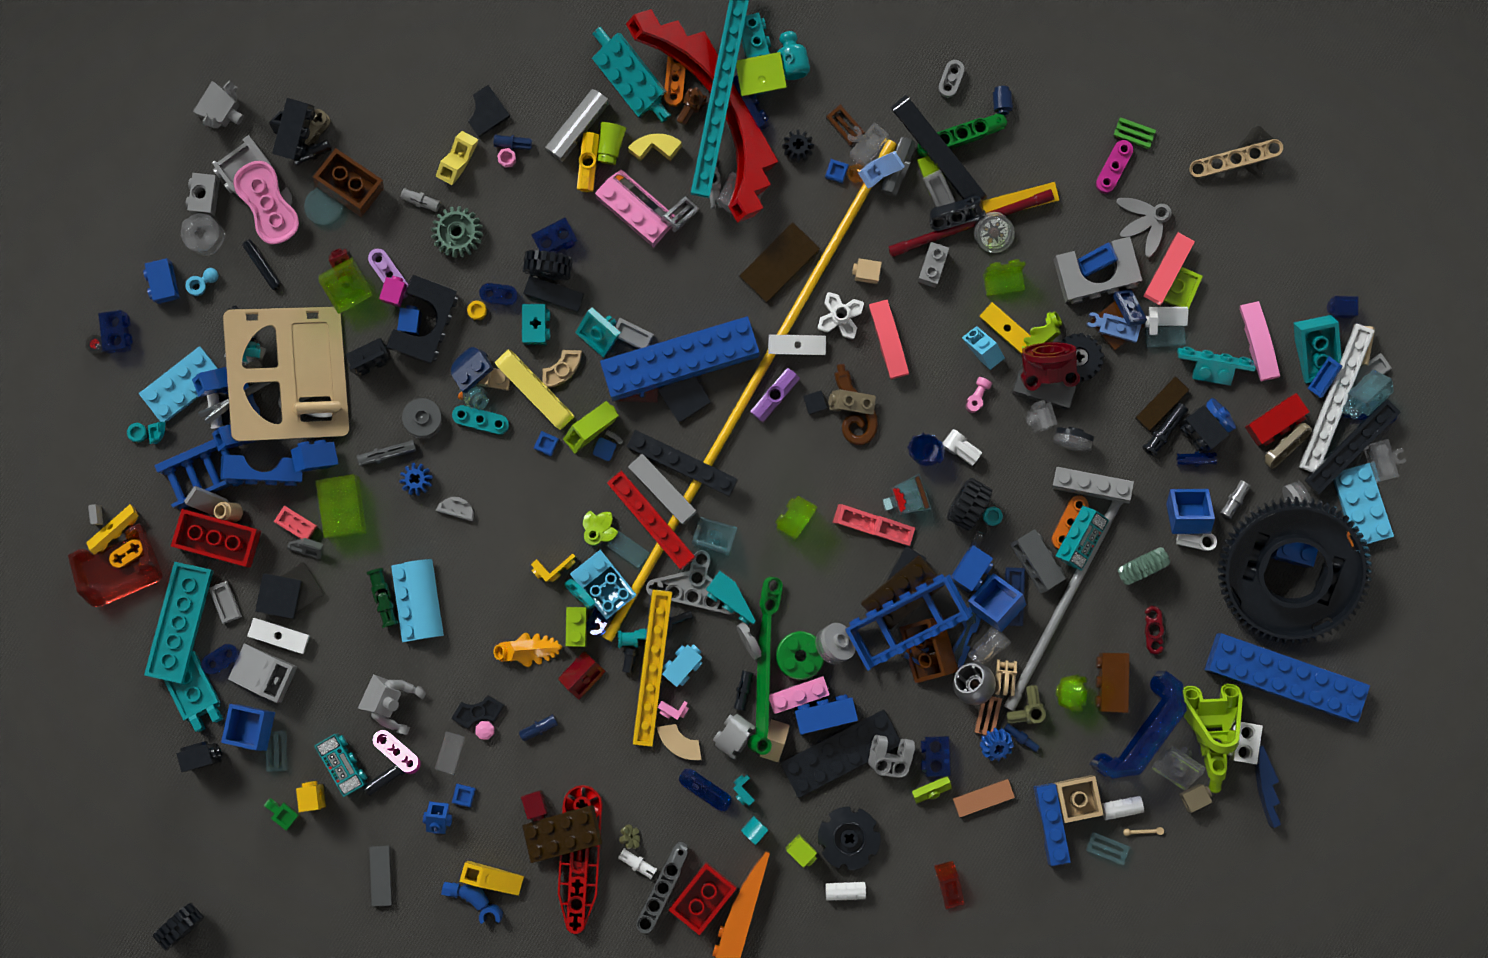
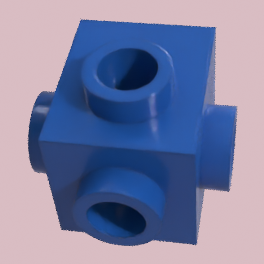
M429 801L427 812H424L423 815L426 832L446 834L447 826L450 827L452 823V815L449 814V804Z

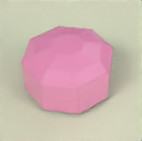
M509 148L501 149L497 155L498 163L504 168L513 167L516 163V154Z
M481 721L476 726L475 734L480 739L489 740L494 735L495 727L490 721Z

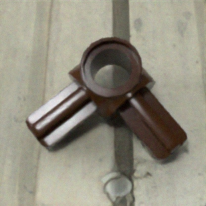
M690 87L683 98L684 107L677 118V121L682 125H687L692 114L700 111L707 100V96L703 95L697 87L694 89Z

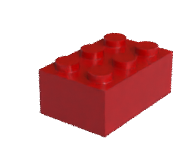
M705 862L670 906L669 911L700 936L737 889V886L708 862Z

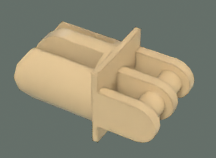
M997 659L995 675L996 695L1000 693L1001 679H1003L1002 695L1007 696L1009 680H1011L1010 696H1015L1017 661L1010 663L1008 660L1000 662Z

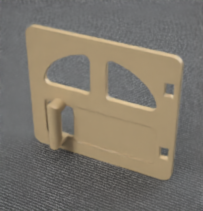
M336 307L227 310L224 313L223 327L231 436L235 441L342 437L349 432L341 313ZM318 312V319H307L306 313ZM246 314H258V320L247 321ZM273 326L276 330L278 367L244 368L242 366V358L250 339L262 328ZM246 383H279L282 422L280 424L266 421L253 409L244 392L243 387ZM328 396L331 400L322 402H299V398L303 397ZM331 413L332 420L301 422L300 415Z

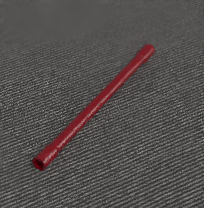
M1048 189L1032 197L989 212H998L1007 216L1026 208L1054 200L1052 190ZM977 221L941 231H933L911 240L888 246L890 255L894 257L919 246L973 228Z

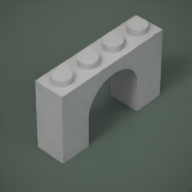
M1126 237L1110 242L1118 261L1113 263L1114 272L1112 278L1104 283H1093L1084 278L1080 272L1075 251L1056 255L1053 260L1065 303H1080L1082 298L1089 297L1090 300L1101 297L1102 293L1108 292V295H1111L1125 287L1127 290L1137 288V284L1142 281L1131 238Z

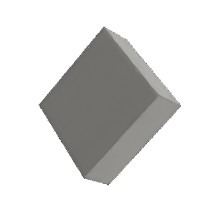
M96 504L89 505L90 524L96 526L103 525L101 506Z

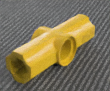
M583 133L577 190L582 192H593L600 137L596 133ZM586 159L593 160L590 166H585L583 162Z

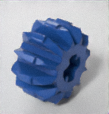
M412 463V470L405 466L407 474L404 472L400 473L405 479H401L399 482L405 484L402 488L404 491L409 489V495H413L415 491L416 495L420 496V489L427 493L428 491L425 486H432L427 480L433 479V476L427 475L430 470L428 468L423 470V464H420L417 468V465ZM415 475L417 477L420 476V478H418V480H420L418 484L415 482L412 483V481L414 480L412 478Z
M994 727L992 732L987 730V735L981 736L980 748L983 755L991 761L995 758L997 761H1000L1002 757L1007 759L1006 754L1012 753L1011 748L1014 747L1012 737L1003 728L997 730Z

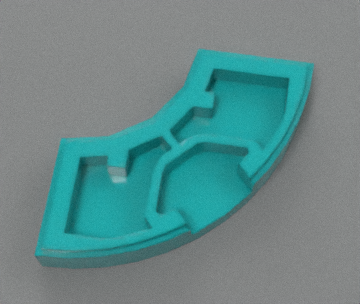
M569 579L564 583L570 593L581 601L588 610L595 606L596 602L576 581Z

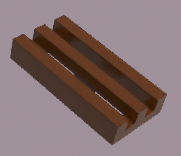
M841 104L826 116V119L850 146L859 140L861 136L865 135L862 128ZM838 111H840L844 115V117L850 122V124L857 130V135L840 117V115L837 113ZM832 116H834L841 123V125L853 137L852 139L844 132V130L838 125V123L832 118Z

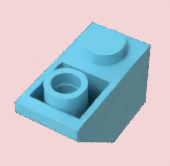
M976 326L962 337L975 356L988 369L991 370L1005 359L998 344L979 327Z

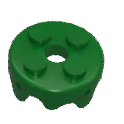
M797 631L788 634L781 640L777 647L776 660L780 670L786 676L795 680H805L815 676L820 671L825 660V652L822 643L816 636L805 631ZM796 651H805L806 658L804 661L796 660Z

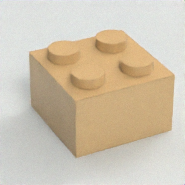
M1089 775L1054 783L1056 784L1064 823L1103 815L1095 776Z

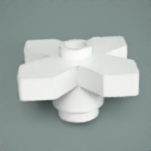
M828 292L824 305L830 313L820 317L817 329L828 333L838 326L843 337L854 339L857 327L851 318L862 313L864 302L853 299L845 305L842 304L839 295ZM837 314H843L844 318H838Z

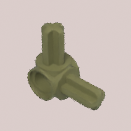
M1037 685L1026 687L1028 705L1024 707V710L1007 712L1009 724L1018 722L1033 724L1040 723L1045 719L1046 713L1043 703L1040 704ZM1033 709L1040 711V717L1037 720L1031 717Z

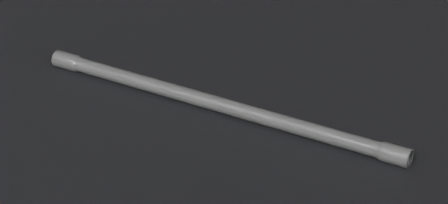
M1112 501L1104 516L1109 519V522L1083 570L1076 569L1015 686V696L1009 695L1004 704V707L1015 711L1023 691L1120 506L1123 504L1122 502Z

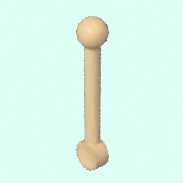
M1162 827L1150 830L1125 829L1123 831L1125 836L1149 833L1162 835L1164 833Z

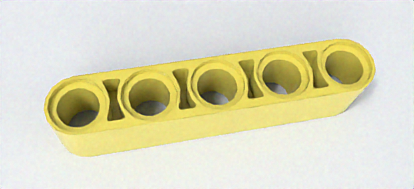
M508 349L495 361L497 367L556 428L561 430L574 418L572 412L512 350Z

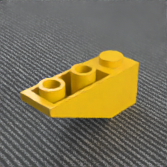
M466 861L459 882L519 896L524 876L472 861Z

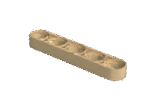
M1272 139L1195 160L1191 163L1189 172L1193 177L1201 178L1272 159L1282 153L1283 145L1279 140ZM1272 143H1276L1280 147L1279 152L1276 154H1272L1268 150L1269 145ZM1253 148L1261 152L1260 157L1257 159H1253L1249 155L1250 150ZM1237 153L1241 156L1242 160L1238 164H1233L1230 157ZM1214 159L1222 161L1223 165L1220 169L1212 167L1211 162ZM1195 164H1201L1204 167V171L1201 174L1193 172L1192 168Z

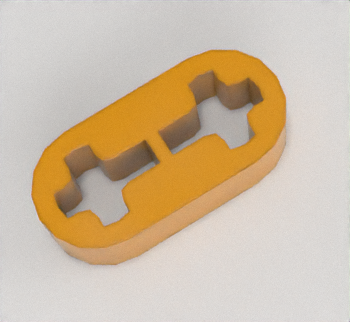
M130 540L111 553L109 557L110 564L117 568L127 566L144 554L146 550L145 544L140 540ZM133 544L140 546V547L138 548V551H139L138 553H137V552H131V553H129V551L134 548V547H133ZM116 555H126L124 558L121 559L122 563L115 561L117 560Z

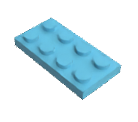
M199 346L138 394L159 421L166 423L198 398L192 379L198 373L218 369V367L203 348Z
M1370 463L1343 470L1333 482L1344 516L1348 515L1349 517L1348 522L1354 521L1355 525L1353 527L1358 526L1360 530L1358 533L1362 532L1364 535L1362 539H1365L1367 544L1394 537Z

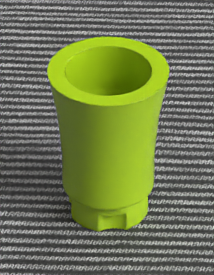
M601 122L598 162L616 165L626 127L614 123Z

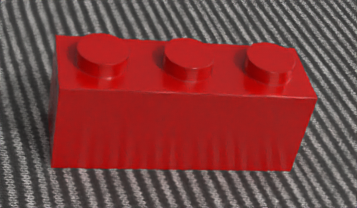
M1295 393L1245 426L1257 446L1261 444L1266 446L1275 440L1273 436L1280 433V435L1288 432L1290 430L1289 426L1294 422L1298 425L1307 419L1305 415L1309 413V410L1298 394Z

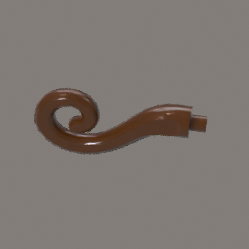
M837 365L838 372L834 373L839 390L857 392L852 385L850 372L845 371V365ZM875 410L874 414H865L868 428L862 435H854L850 430V425L857 423L858 427L863 428L865 426L863 417L851 414L845 418L842 424V433L848 442L854 445H865L874 438L878 428Z

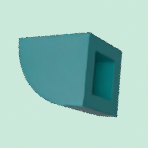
M753 816L741 831L756 845L767 833L768 828Z

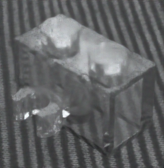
M873 123L864 135L857 126L853 128L857 132V136L847 135L849 141L857 142L850 151L849 158L862 168L871 161L888 140L889 134L876 123Z
M1389 439L1371 443L1364 449L1376 483L1399 477L1396 464L1405 463L1406 459L1399 460L1397 454L1403 452V449H1397L1392 452Z

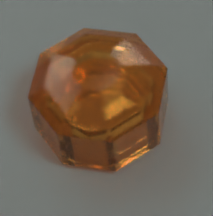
M860 163L849 166L847 170L848 178L853 183L863 181L858 174L864 168Z

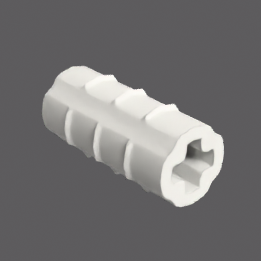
M1141 796L1101 803L1104 820L1144 813Z
M865 882L825 883L826 901L866 899Z

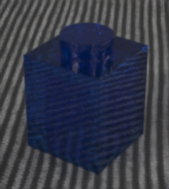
M1334 296L1328 301V313L1334 318H1355L1358 316V296Z

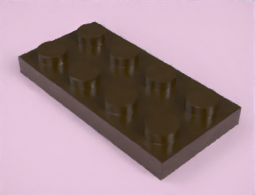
M918 555L861 602V605L867 612L875 608L879 611L883 609V604L891 600L894 603L899 601L900 595L908 591L910 594L916 592V587L926 582L928 586L933 583L932 579L938 575ZM944 585L930 592V596L934 595ZM923 596L883 616L882 618L888 629L893 628L924 603Z
M594 805L522 825L530 863L540 862L603 844Z

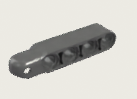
M678 842L673 847L637 920V929L641 933H649L654 928L680 875L681 867L687 857L688 844ZM669 865L677 867L678 872L675 875L668 874L667 867ZM660 883H666L669 886V890L665 893L658 890ZM653 900L658 901L660 908L654 911L650 909L649 903ZM647 918L650 920L651 926L643 928L640 921Z

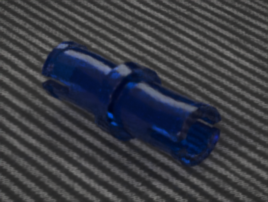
M1199 451L1189 454L1177 453V466L1194 465L1199 467V465H1217V453H1199Z

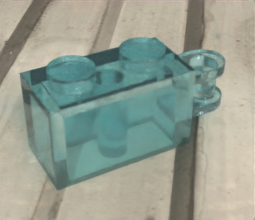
M1373 369L1355 387L1350 389L1348 393L1349 401L1343 406L1342 412L1350 414L1353 419H1356L1362 413L1369 416L1394 392L1392 379Z

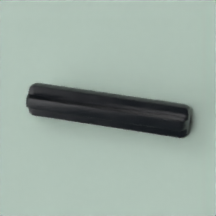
M250 239L242 244L243 248L272 290L279 288L281 283Z

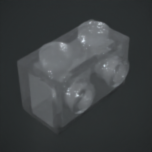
M1045 400L1034 403L1031 409L1027 411L1028 415L1025 416L1028 426L1032 427L1033 434L1052 429L1057 425L1051 402L1045 403Z

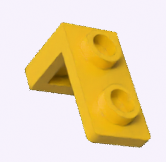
M571 554L551 573L536 559L531 564L533 566L531 571L538 579L542 577L547 583L549 581L553 583L561 576L559 572L564 568L568 570L576 563L574 561L576 556Z

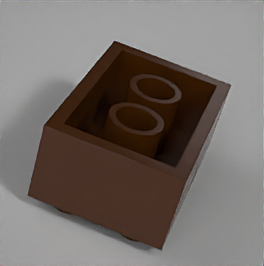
M336 148L313 176L315 187L360 217L365 214L384 189L381 178Z

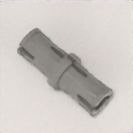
M407 188L402 190L400 197L401 200L416 204V207L420 208L422 206L434 212L438 211L441 203L440 200L425 196V193H417Z
M1240 480L1235 491L1229 495V500L1220 514L1228 519H1232L1239 505L1243 504V499L1251 486Z

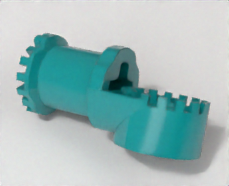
M639 629L634 632L618 631V648H622V646H635V648H638V639H646L647 629Z

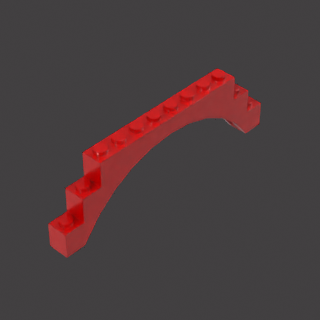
M652 9L634 14L630 18L626 26L635 41L658 49L677 60L693 73L711 93L718 54L705 31L687 36L678 20L660 25ZM733 82L725 119L730 127L736 148L737 175L735 188L728 207L738 223L754 217L763 209L757 195L763 193L771 185L764 172L769 171L778 163V160Z

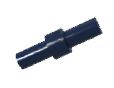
M1009 723L1006 724L1004 730L1014 736L1017 742L1021 745L1025 744L1034 752L1039 749L1040 746L1028 738L1025 732H1020Z

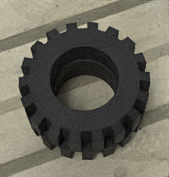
M974 478L968 479L954 499L948 511L947 520L966 531L972 529L988 505L992 496V489Z

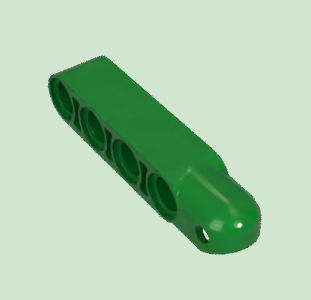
M995 114L986 118H977L937 133L941 138L944 137L948 140L949 143L946 145L951 150L1003 130L1007 126V120L1004 115ZM981 125L984 131L977 132L975 126ZM957 132H964L966 138H959ZM918 144V155L923 158L927 157L926 152Z

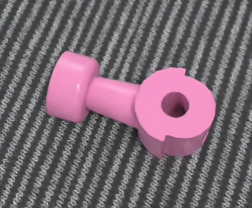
M978 377L976 391L966 400L968 412L975 413L979 408H982V397L985 389L989 390L991 388V381Z

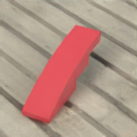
M888 300L869 304L890 380L909 375Z

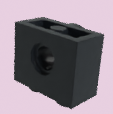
M207 741L180 748L181 752L176 753L181 772L192 771L219 763L222 757L220 746H217V743L208 744Z

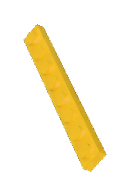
M652 589L633 745H653L672 598L671 591Z

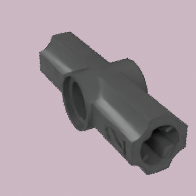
M901 137L896 153L905 167L886 176L881 191L887 195L896 197L902 179L906 176L910 165L909 161L916 142L912 139Z

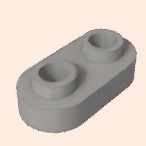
M951 60L947 63L940 80L938 91L945 98L953 97L956 94L962 79L964 65L959 60ZM951 69H956L958 72L953 74ZM949 86L951 90L946 91L944 87Z

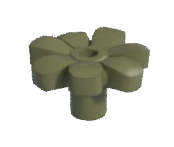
M630 824L623 827L620 831L623 834L619 838L620 843H626L627 849L632 847L633 849L638 848L640 836L637 835L639 833L638 828H633Z

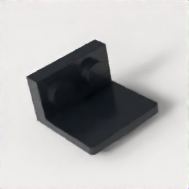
M381 338L345 354L351 365L348 368L356 376H364L370 373V369L376 366L377 368L383 367L391 359Z

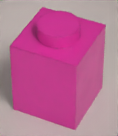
M392 276V278L386 277L379 299L384 303L401 307L407 288L406 283L397 276Z

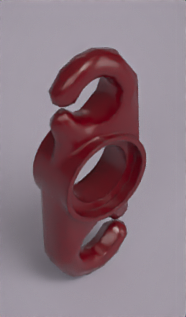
M1149 606L1145 613L1149 614L1150 611H1155L1157 616L1154 619L1149 616L1145 617L1147 622L1145 626L1146 647L1151 654L1157 655L1164 650L1162 646L1157 650L1152 648L1153 642H1158L1160 645L1163 644L1162 612L1156 606ZM1153 624L1159 627V634L1156 636L1151 635L1149 632V628Z

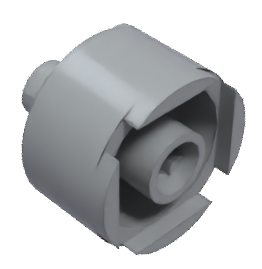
M730 714L724 722L726 727L715 735L713 741L716 742L715 747L735 760L737 756L734 754L742 752L748 743V739L753 735L750 733L751 729L756 730V726L738 714L734 716Z

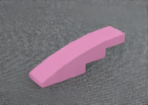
M1259 301L1240 305L1239 310L1245 324L1244 330L1250 344L1249 350L1260 381L1279 378L1280 373L1273 344Z

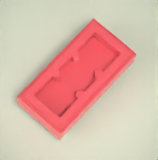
M283 506L274 520L276 524L300 539L306 538L310 540L318 527L287 506Z

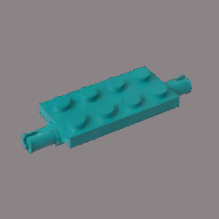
M602 27L597 28L592 35L602 47L592 57L593 61L638 117H641L646 111L652 110L661 123L668 120L667 117L670 118L671 114L661 103V97L667 92L621 33H617L610 39Z

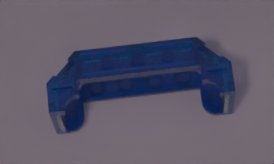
M1157 671L1152 677L1150 688L1161 697V700L1118 758H1112L1106 753H1099L1090 762L1089 765L1103 776H1109L1114 779L1141 775L1186 713L1187 707L1184 702L1183 683L1169 672Z

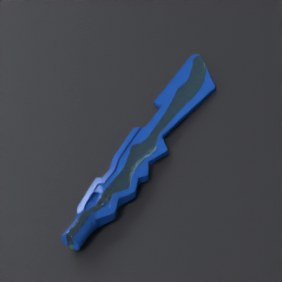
M987 574L984 583L990 578L991 575ZM968 607V610L972 617L962 621L965 629L953 647L958 669L965 662L970 650V646H967L972 633L977 632L981 620L978 615L972 612L970 607Z

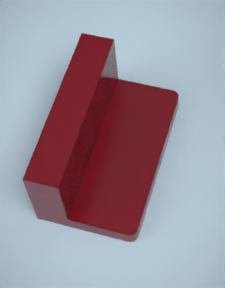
M584 651L564 671L558 680L569 692L580 699L606 671Z

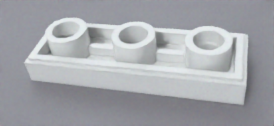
M769 335L768 354L825 355L826 336ZM796 341L798 342L797 348L794 346Z
M253 618L247 635L248 637L304 654L310 635L257 618ZM279 632L282 634L281 639H277Z

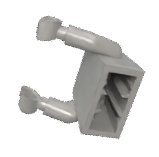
M230 80L223 86L224 90L212 81L193 112L203 119L205 126L219 128L220 126L226 127L230 121L237 125L242 122L244 115L237 112L239 104L236 101L237 94L235 91L238 87Z
M373 674L358 708L371 713L372 718L380 725L391 730L395 729L399 734L407 735L410 727H407L405 724H397L394 720L389 719L393 711L398 709V699L401 695L399 690L414 693L422 700L426 692L422 687L417 686L415 688L414 685L403 680H388Z

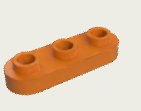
M670 56L667 57L665 90L667 92L664 94V99L669 106L675 107L683 101L686 68L680 63H675L674 59ZM677 76L679 80L675 82L672 78ZM671 95H676L677 99L672 100L670 97Z
M1078 495L1070 499L1051 537L1052 545L1055 548H1060L1062 543L1059 542V537L1063 536L1065 538L1071 528L1067 524V520L1072 519L1075 521L1081 510L1076 507V502H1081L1082 506H1089L1085 497Z

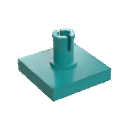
M592 307L587 311L575 333L604 358L621 332L614 327L616 325L615 319L609 322L612 316L609 315L604 318Z

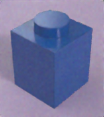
M407 305L406 308H400L398 331L419 336L422 313L420 310H417L418 307Z

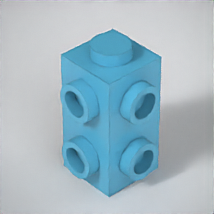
M694 644L691 647L689 645L686 647L682 645L675 653L677 655L673 662L669 660L663 666L664 672L662 675L676 687L679 684L683 686L690 678L688 676L689 672L692 669L696 671L703 663L700 661L702 659L700 655L702 651Z

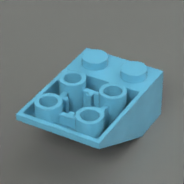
M601 549L570 573L573 579L596 602L595 606L606 620L636 596V593Z

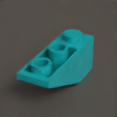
M719 571L706 589L709 592L707 596L715 602L718 599L724 603L723 608L730 613L737 612L740 615L739 619L745 624H754L755 619L736 582Z

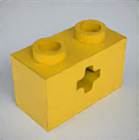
M311 781L301 783L302 787L296 788L299 812L319 810L326 807L323 784Z

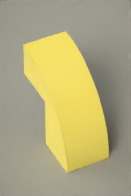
M461 131L455 137L451 152L441 160L436 177L453 185L467 166L479 139Z
M649 134L634 141L628 147L629 153L641 161L653 147L671 161L681 149L682 142L666 134Z

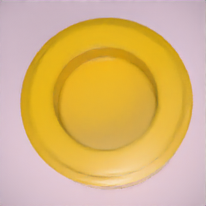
M476 300L468 305L467 312L473 320H482L487 314V308L483 302Z

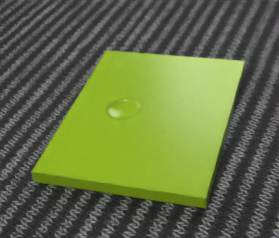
M780 52L737 60L736 68L742 97L787 88Z

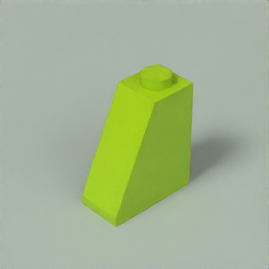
M605 401L571 426L563 440L574 454L614 423L619 416L615 407Z

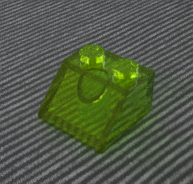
M797 496L796 499L791 498L786 506L788 511L785 515L781 513L775 522L777 524L776 529L793 541H796L818 508L800 496Z

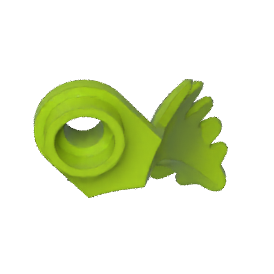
M1056 311L1047 313V318H1045L1047 325L1034 327L1030 330L1031 337L1024 338L1027 346L1053 342L1060 335L1059 326L1062 325V321Z

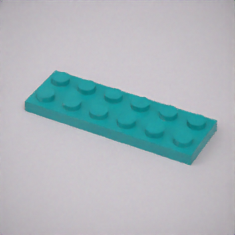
M174 562L144 673L145 676L184 684L213 570Z

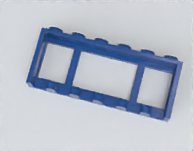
M941 574L933 578V583L928 586L925 582L916 587V592L910 594L908 591L900 595L899 601L894 603L891 600L882 605L883 609L877 611L875 608L866 613V618L860 620L858 617L849 622L850 626L845 630L867 671L875 665L883 663L891 657L901 654L907 649L921 644L924 640L935 637L942 631L950 629L972 617L950 574L945 577ZM943 585H946L960 611L943 620L929 594ZM923 596L937 624L896 644L882 617ZM876 620L891 648L872 657L858 629Z

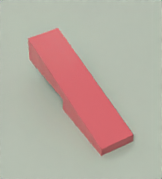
M1179 232L1176 234L1144 294L1145 298L1158 305L1162 304L1195 241Z
M838 504L833 520L835 524L906 546H910L915 527L843 504Z

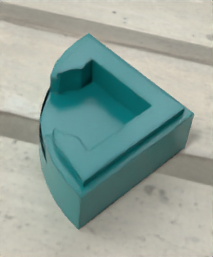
M165 422L148 425L150 444H157L161 441L165 433Z

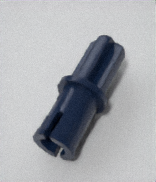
M495 135L494 147L510 148L511 150L514 148L530 150L532 148V139L515 137L514 135L511 137Z
M552 714L539 722L534 721L535 724L519 731V735L523 741H526L539 734L543 735V732L558 726V723Z

